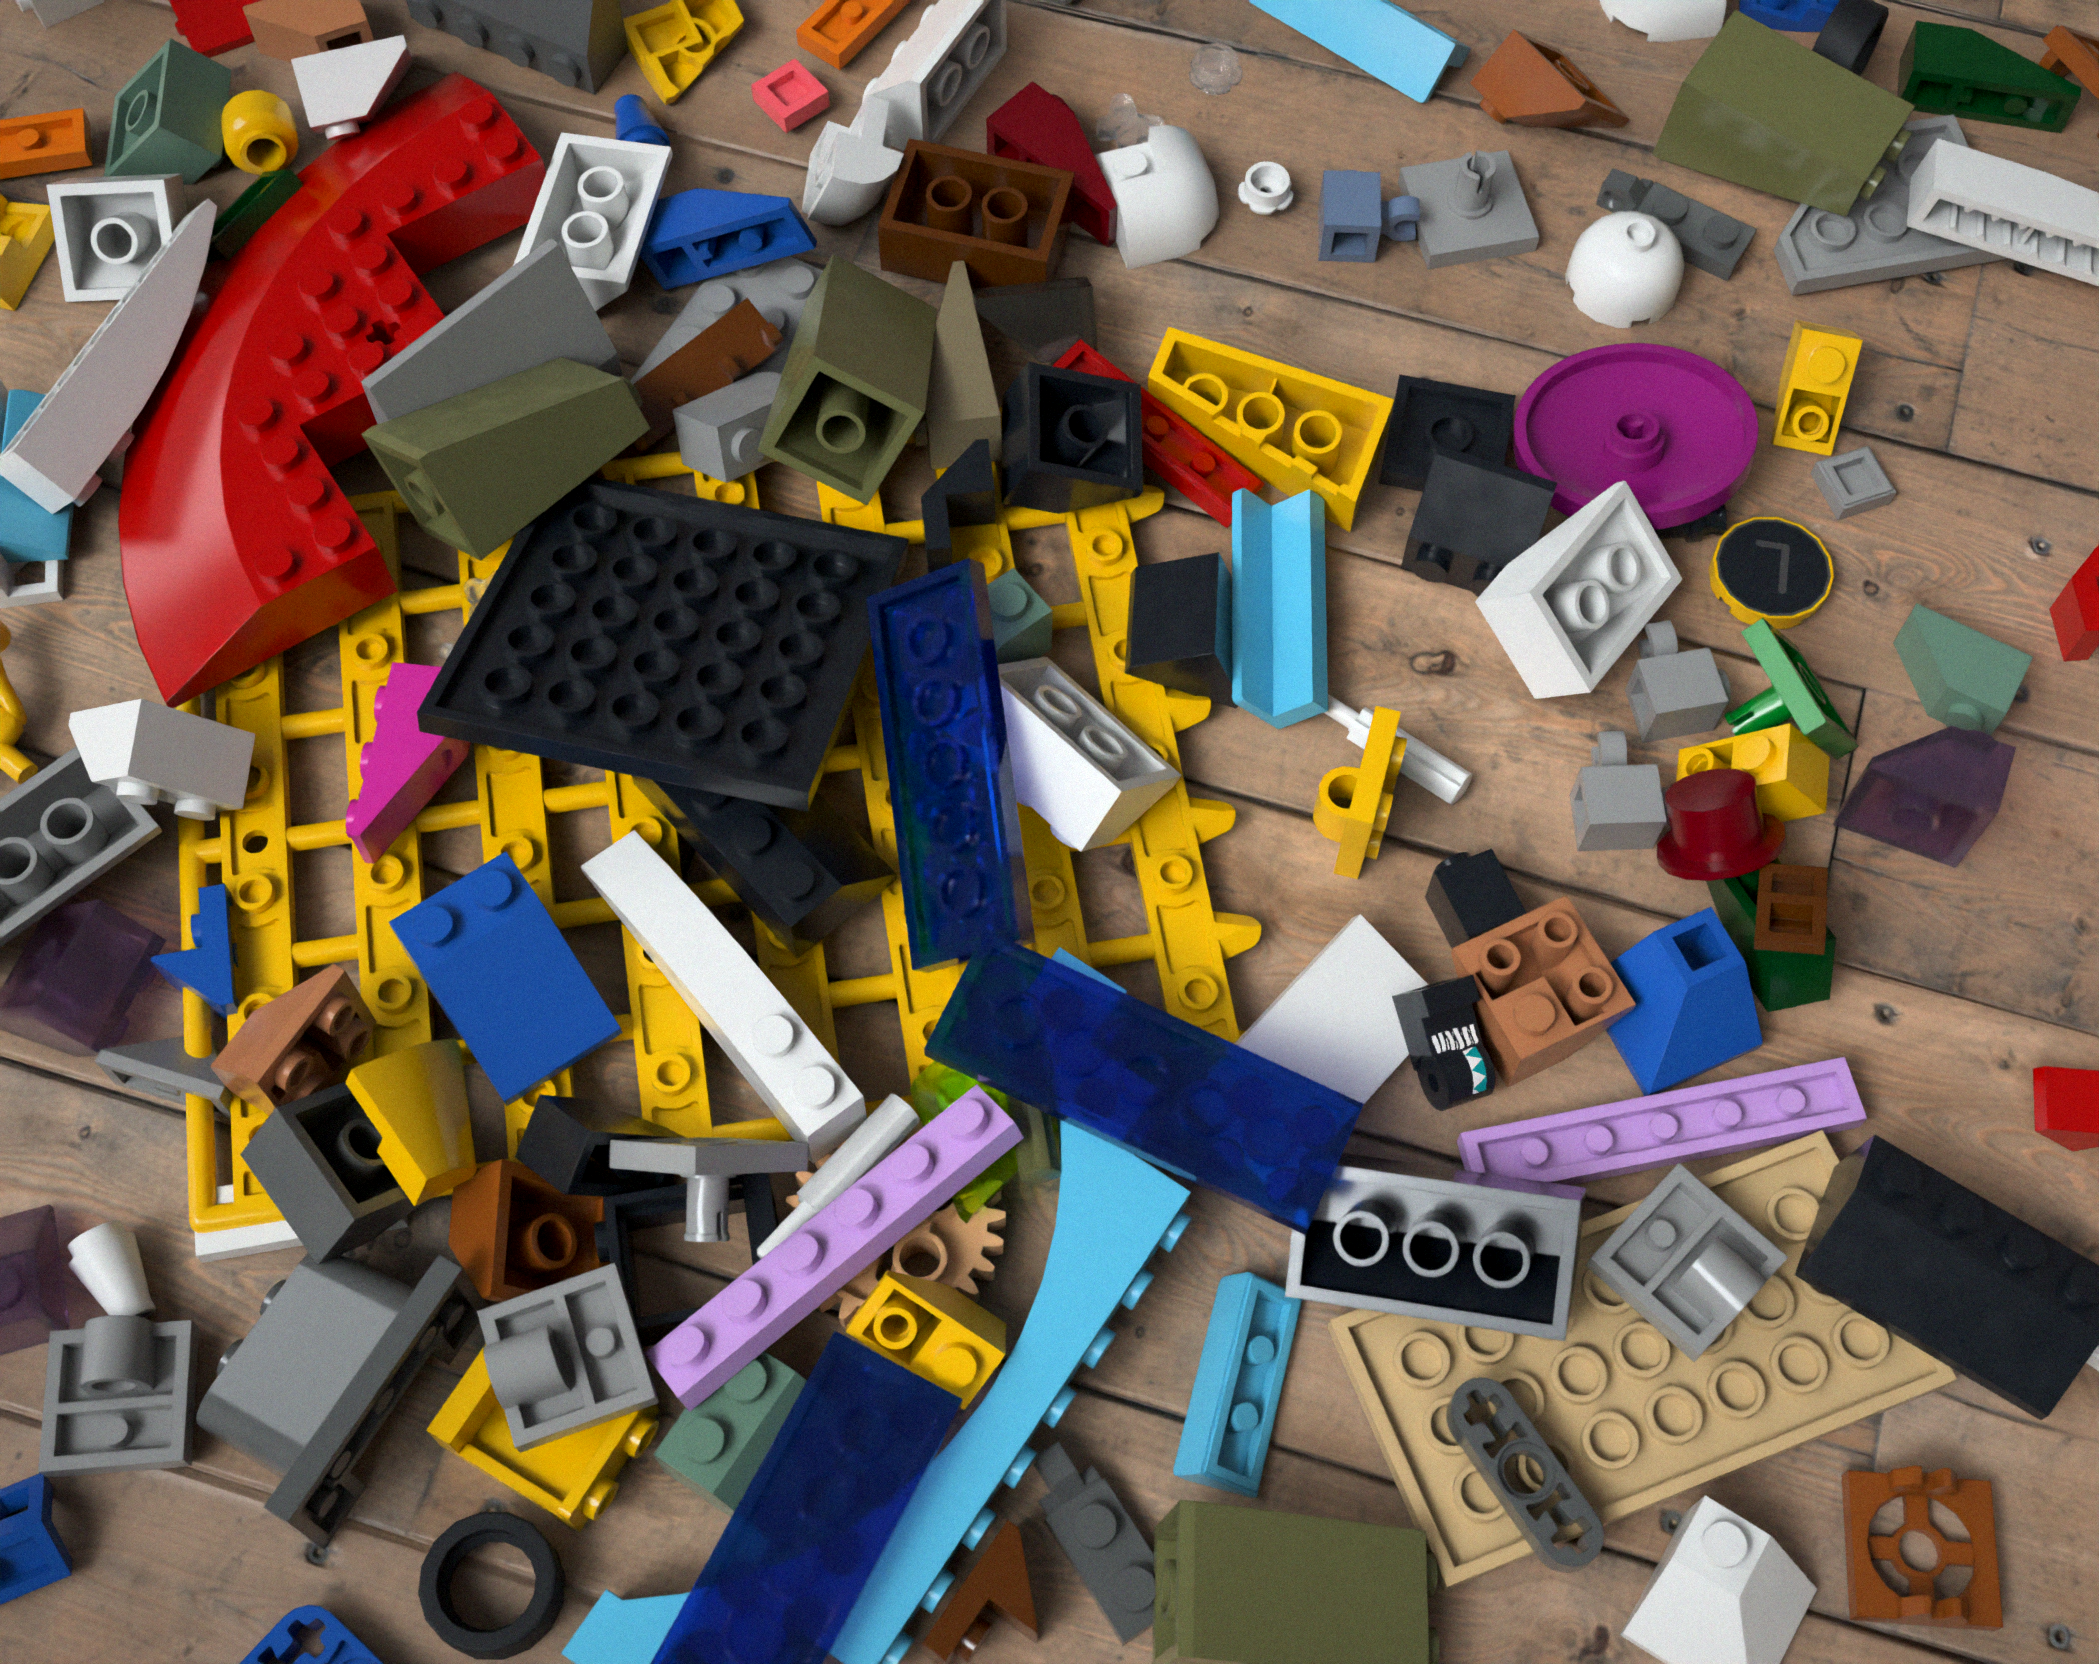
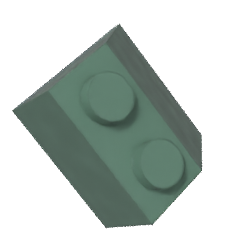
M170 38L115 95L104 177L182 173L184 185H193L209 168H218L226 156L221 117L224 106L233 97L229 94L232 70Z
M764 1351L692 1411L689 1412L685 1408L653 1455L664 1473L780 1550L860 1431V1427L796 1371Z

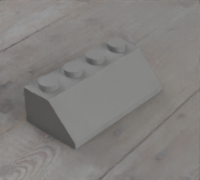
M77 746L0 799V947L163 832L141 804L116 798V788L91 782Z

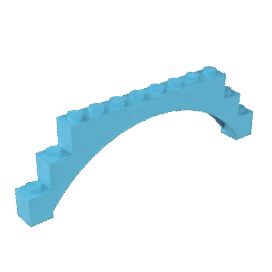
M1059 947L1021 1000L1023 1022L1036 1029L1051 1080L1058 1124L1061 1175L1056 1226L1042 1283L1021 1336L983 1402L946 1448L907 1486L853 1527L799 1557L740 1580L683 1594L624 1600L606 1589L561 1654L575 1664H684L677 1657L686 1646L709 1664H794L800 1655V1651L794 1648L792 1643L798 1634L801 1633L843 1664H901L915 1641L914 1638L905 1633L906 1629L921 1607L933 1614L957 1577L948 1571L947 1567L962 1545L974 1551L982 1541L998 1515L988 1508V1505L1003 1483L1012 1489L1018 1486L1038 1454L1028 1446L1043 1422L1053 1429L1059 1424L1077 1395L1076 1391L1068 1387L1082 1363L1092 1369L1097 1366L1117 1334L1107 1326L1119 1307L1123 1304L1131 1311L1136 1307L1155 1277L1154 1274L1145 1268L1159 1247H1162L1169 1253L1172 1252L1193 1219L1183 1212L1191 1192L1126 1150L1130 1145L1139 1151L1152 1134L1161 1117L1152 1111L1155 1107L1158 1089L1097 1050L1100 1046L1108 1052L1116 1043L1129 1021V1017L1122 1013L1125 1007L1126 989Z

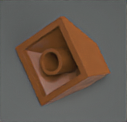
M1515 29L1512 30L1470 82L1484 97L1479 103L1482 109L1503 125L1508 120H1511L1526 127L1623 128L1630 120L1559 49Z
M504 1159L478 1168L473 1178L453 1187L448 1245L483 1299L504 1302L610 1265V1262L600 1263L594 1234V1223L605 1220L602 1196L564 1195L526 1165Z

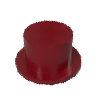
M1737 769L1701 771L1686 776L1672 784L1665 793V803L1671 830L1657 844V860L1659 866L1669 875L1685 880L1700 881L1738 877L1758 870L1779 857L1787 846L1785 825L1775 816L1762 812L1756 779L1748 772Z

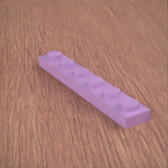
M1841 1057L1462 1132L1457 1139V1145L1466 1171L1563 1185H1575L1794 1141L1820 1130H1823L1825 1134L1859 1128L1865 1122L1867 1116L1846 1058Z
M976 1084L654 1345L645 1355L689 1412L692 1411L1021 1141L1024 1137L1016 1123Z

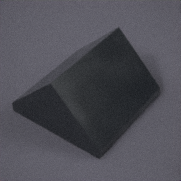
M1216 552L1135 567L1130 576L1125 674L1194 696L1209 697L1213 702L1236 709L1238 705L1232 700V577L1220 553Z

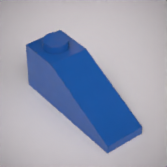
M696 188L657 200L639 255L662 288L668 290L813 250L816 248L817 240L792 200L788 197Z

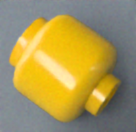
M249 90L233 96L224 106L221 117L225 152L235 166L246 173L260 176L264 172L285 170L294 161L299 148L298 133L293 113L285 101L274 93L263 90Z

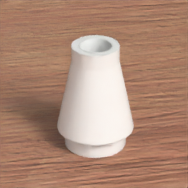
M111 1221L96 1226L69 1243L68 1250L73 1258L68 1264L69 1268L108 1315H128L147 1319L156 1312L157 1309L150 1297L135 1233L126 1232L121 1221Z

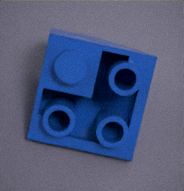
M1712 907L1654 931L1610 963L1636 1005L1632 1011L1608 1027L1606 1031L1644 1096L1659 1094L1762 1046L1763 1039L1746 962Z

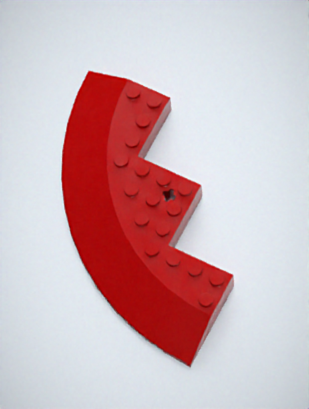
M457 71L394 103L376 115L370 123L361 125L359 127L360 134L340 139L296 175L304 185L250 237L229 261L215 260L200 280L190 315L168 366L142 411L133 421L131 433L135 437L126 449L124 457L118 518L123 586L138 644L166 705L174 709L398 591L376 543L328 471V468L369 448L361 434L370 427L378 425L361 381L445 318L417 277L528 223L547 173L542 157L494 95Z

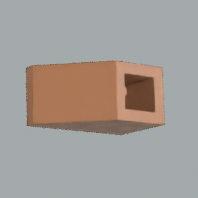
M262 0L242 6L259 52L292 63L291 59L374 41L368 19L359 0Z

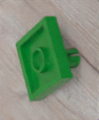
M1764 618L1741 632L1769 677L1772 686L1734 710H1729L1724 714L1728 724H1734L1735 727L1732 728V731L1736 736L1776 727L1793 717L1805 737L1837 760L1859 747L1798 646Z

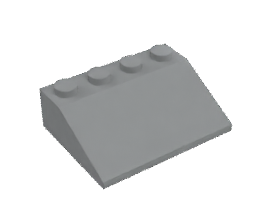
M549 238L370 374L361 383L376 422L380 424L561 356L584 365H593L598 370L617 377L623 376L618 353L560 245L552 238Z

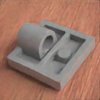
M1678 1163L1594 1253L1585 1266L1695 1362L1788 1257Z
M615 1263L477 1311L486 1342L483 1352L488 1375L495 1395L505 1411L514 1447L520 1453L660 1403L622 1276Z
M107 1315L89 1319L85 1322V1328L50 1331L38 1472L47 1478L191 1466L200 1327L192 1320L152 1323L145 1318L137 1316Z

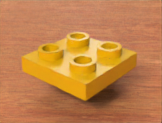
M1375 706L1360 769L1346 766L1332 769L1323 776L1319 784L1313 810V821L1317 830L1324 837L1341 843L1334 874L1358 879L1364 857L1377 859L1393 801L1394 787L1407 744V738L1395 736L1401 714L1400 711ZM1340 797L1352 800L1350 809L1335 805L1331 799Z

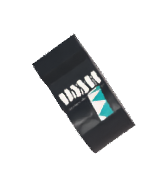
M1473 975L1439 981L1392 996L1413 1069L1417 1071L1424 1095L1436 1110L1444 1111L1487 1097L1493 1093L1496 1078L1494 1066L1490 1055L1483 1046L1472 1003L1480 1001Z

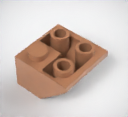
M1567 895L1454 947L1451 951L1457 976H1474L1480 1001L1474 1002L1472 1005L1482 1043L1507 1088L1564 1061L1632 1011L1636 1005Z
M333 964L255 1010L210 1067L229 1091L270 1116L276 1107L329 1088L331 1086L330 1082L346 1061L356 1059L365 1050L372 1036V1028L377 1021L347 972Z

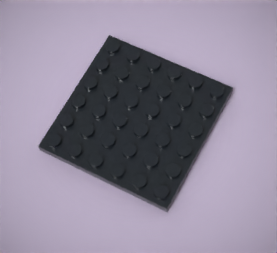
M589 476L517 533L417 711L419 732L808 812L906 564L909 539Z

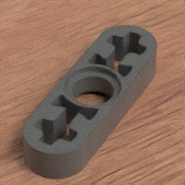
M1473 1378L1464 1382L1456 1390L1447 1406L1446 1421L1451 1434L1540 1561L1550 1569L1561 1573H1573L1583 1569L1599 1554L1603 1545L1604 1531L1599 1517L1510 1392L1502 1384L1489 1378ZM1471 1397L1478 1405H1484L1490 1401L1496 1407L1497 1412L1490 1421L1501 1439L1507 1435L1510 1429L1519 1437L1506 1443L1494 1458H1491L1485 1451L1496 1440L1489 1428L1483 1422L1471 1426L1464 1417L1471 1407L1468 1400ZM1516 1455H1525L1535 1460L1543 1473L1541 1489L1532 1494H1523L1511 1488L1504 1476L1506 1460ZM1554 1490L1563 1499L1557 1502L1551 1509L1555 1516L1565 1527L1577 1523L1584 1533L1577 1541L1578 1548L1582 1552L1578 1555L1570 1546L1558 1550L1553 1545L1551 1538L1558 1531V1528L1546 1510L1537 1520H1534L1528 1510L1543 1504Z

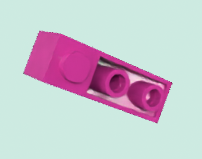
M392 662L387 686L380 685L376 692L374 716L377 727L373 742L367 741L361 752L360 773L363 779L359 799H352L346 813L347 836L352 838L365 863L375 864L468 756L471 742L419 732L417 711L442 667Z

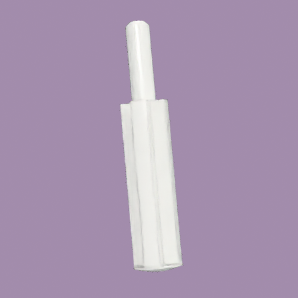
M1328 694V711L1324 713L1347 727L1349 731L1347 739L1365 749L1374 711L1364 707L1359 714ZM1397 727L1395 736L1407 738L1399 772L1444 801L1454 805L1466 792L1473 774Z
M891 1093L799 1189L796 1194L799 1196L798 1201L800 1204L757 1248V1255L760 1259L884 1160L920 1122V1119L907 1102Z

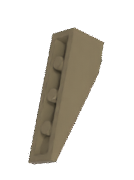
M964 260L952 263L935 325L925 413L913 431L916 447L927 445L931 470L950 467L978 439H988L991 461L1002 460L1001 415Z

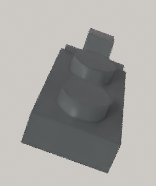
M1612 168L1604 180L1596 202L1597 206L1612 213L1617 211H1638L1655 216L1668 225L1678 239L1685 262L1727 282L1750 247L1757 231L1756 228L1664 185L1657 182L1653 183L1649 179L1642 178L1639 180L1637 176Z
M1057 1442L1035 1458L1034 1466L1051 1492L1038 1500V1503L1046 1515L1045 1524L1118 1640L1124 1646L1153 1626V1600L1155 1598L1154 1554L1106 1479L1102 1480L1093 1466L1079 1474L1059 1442Z

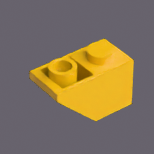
M1795 319L1780 375L1771 439L1772 445L1831 456L1863 342L1853 330Z
M1791 723L1679 749L1676 782L1686 776L1713 769H1737L1748 772L1756 779L1762 812L1773 815L1781 822L1826 813L1830 757Z
M889 1270L886 1271L851 1319L845 1331L963 1410L967 1408L1006 1355V1323L950 1285Z

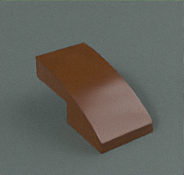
M1768 863L1760 868L1754 949L1824 955L1828 901V867Z

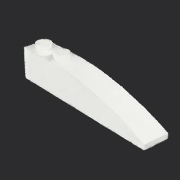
M1937 138L1911 176L1907 227L2099 286L2098 192L2047 172Z
M207 198L181 220L0 454V475L51 514H54L71 502L75 503L78 507L83 505L103 480L95 472L104 460L107 459L111 463L114 462L133 441L135 435L128 428L142 411L168 366L192 309L206 264L217 205Z
M635 830L580 866L584 875L795 1142L808 1143V1158L813 1164L848 1139L867 1119L862 1093L745 950Z

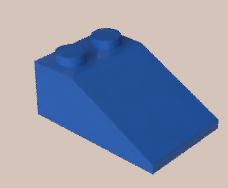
M506 851L389 922L406 955L506 1106L622 1034L619 1024L552 918Z

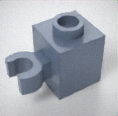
M1324 170L1318 203V261L1375 263L1380 234L1387 235L1396 241L1415 240V221H1419L1420 218L1419 198L1399 196L1390 201H1381L1380 172Z

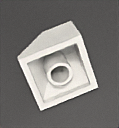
M404 35L291 59L310 128L316 135L326 133L327 140L330 141L360 134L359 125L370 123L414 64Z
M1705 1495L1685 1512L1620 1635L1665 1664H1780L1817 1588L1770 1534Z

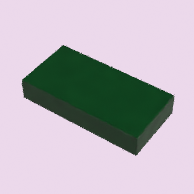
M285 169L262 173L214 220L206 262H215V260L229 261L250 237L304 185L292 170Z

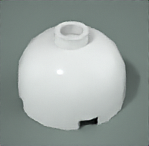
M1617 211L1596 220L1580 235L1565 274L1566 284L1570 282V287L1574 291L1573 301L1578 309L1596 322L1616 328H1630L1633 321H1643L1650 318L1648 324L1660 320L1673 307L1684 274L1685 264L1682 247L1670 227L1655 216L1638 211Z

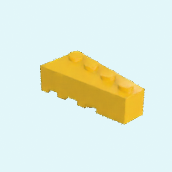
M1168 327L1148 375V392L1253 475L1290 497L1309 489L1324 499L1325 518L1350 533L1386 439L1395 399Z

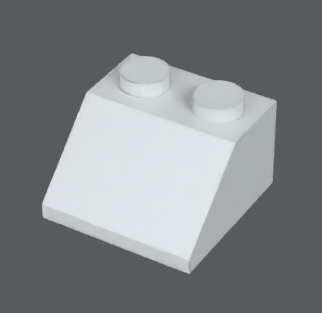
M182 173L67 178L47 184L65 302L120 300L181 220L188 214Z
M144 699L87 709L70 714L68 726L91 782L116 788V798L143 805L157 804L158 800L174 804V813L178 816L205 821L214 820L216 812L243 808L255 740L254 733Z

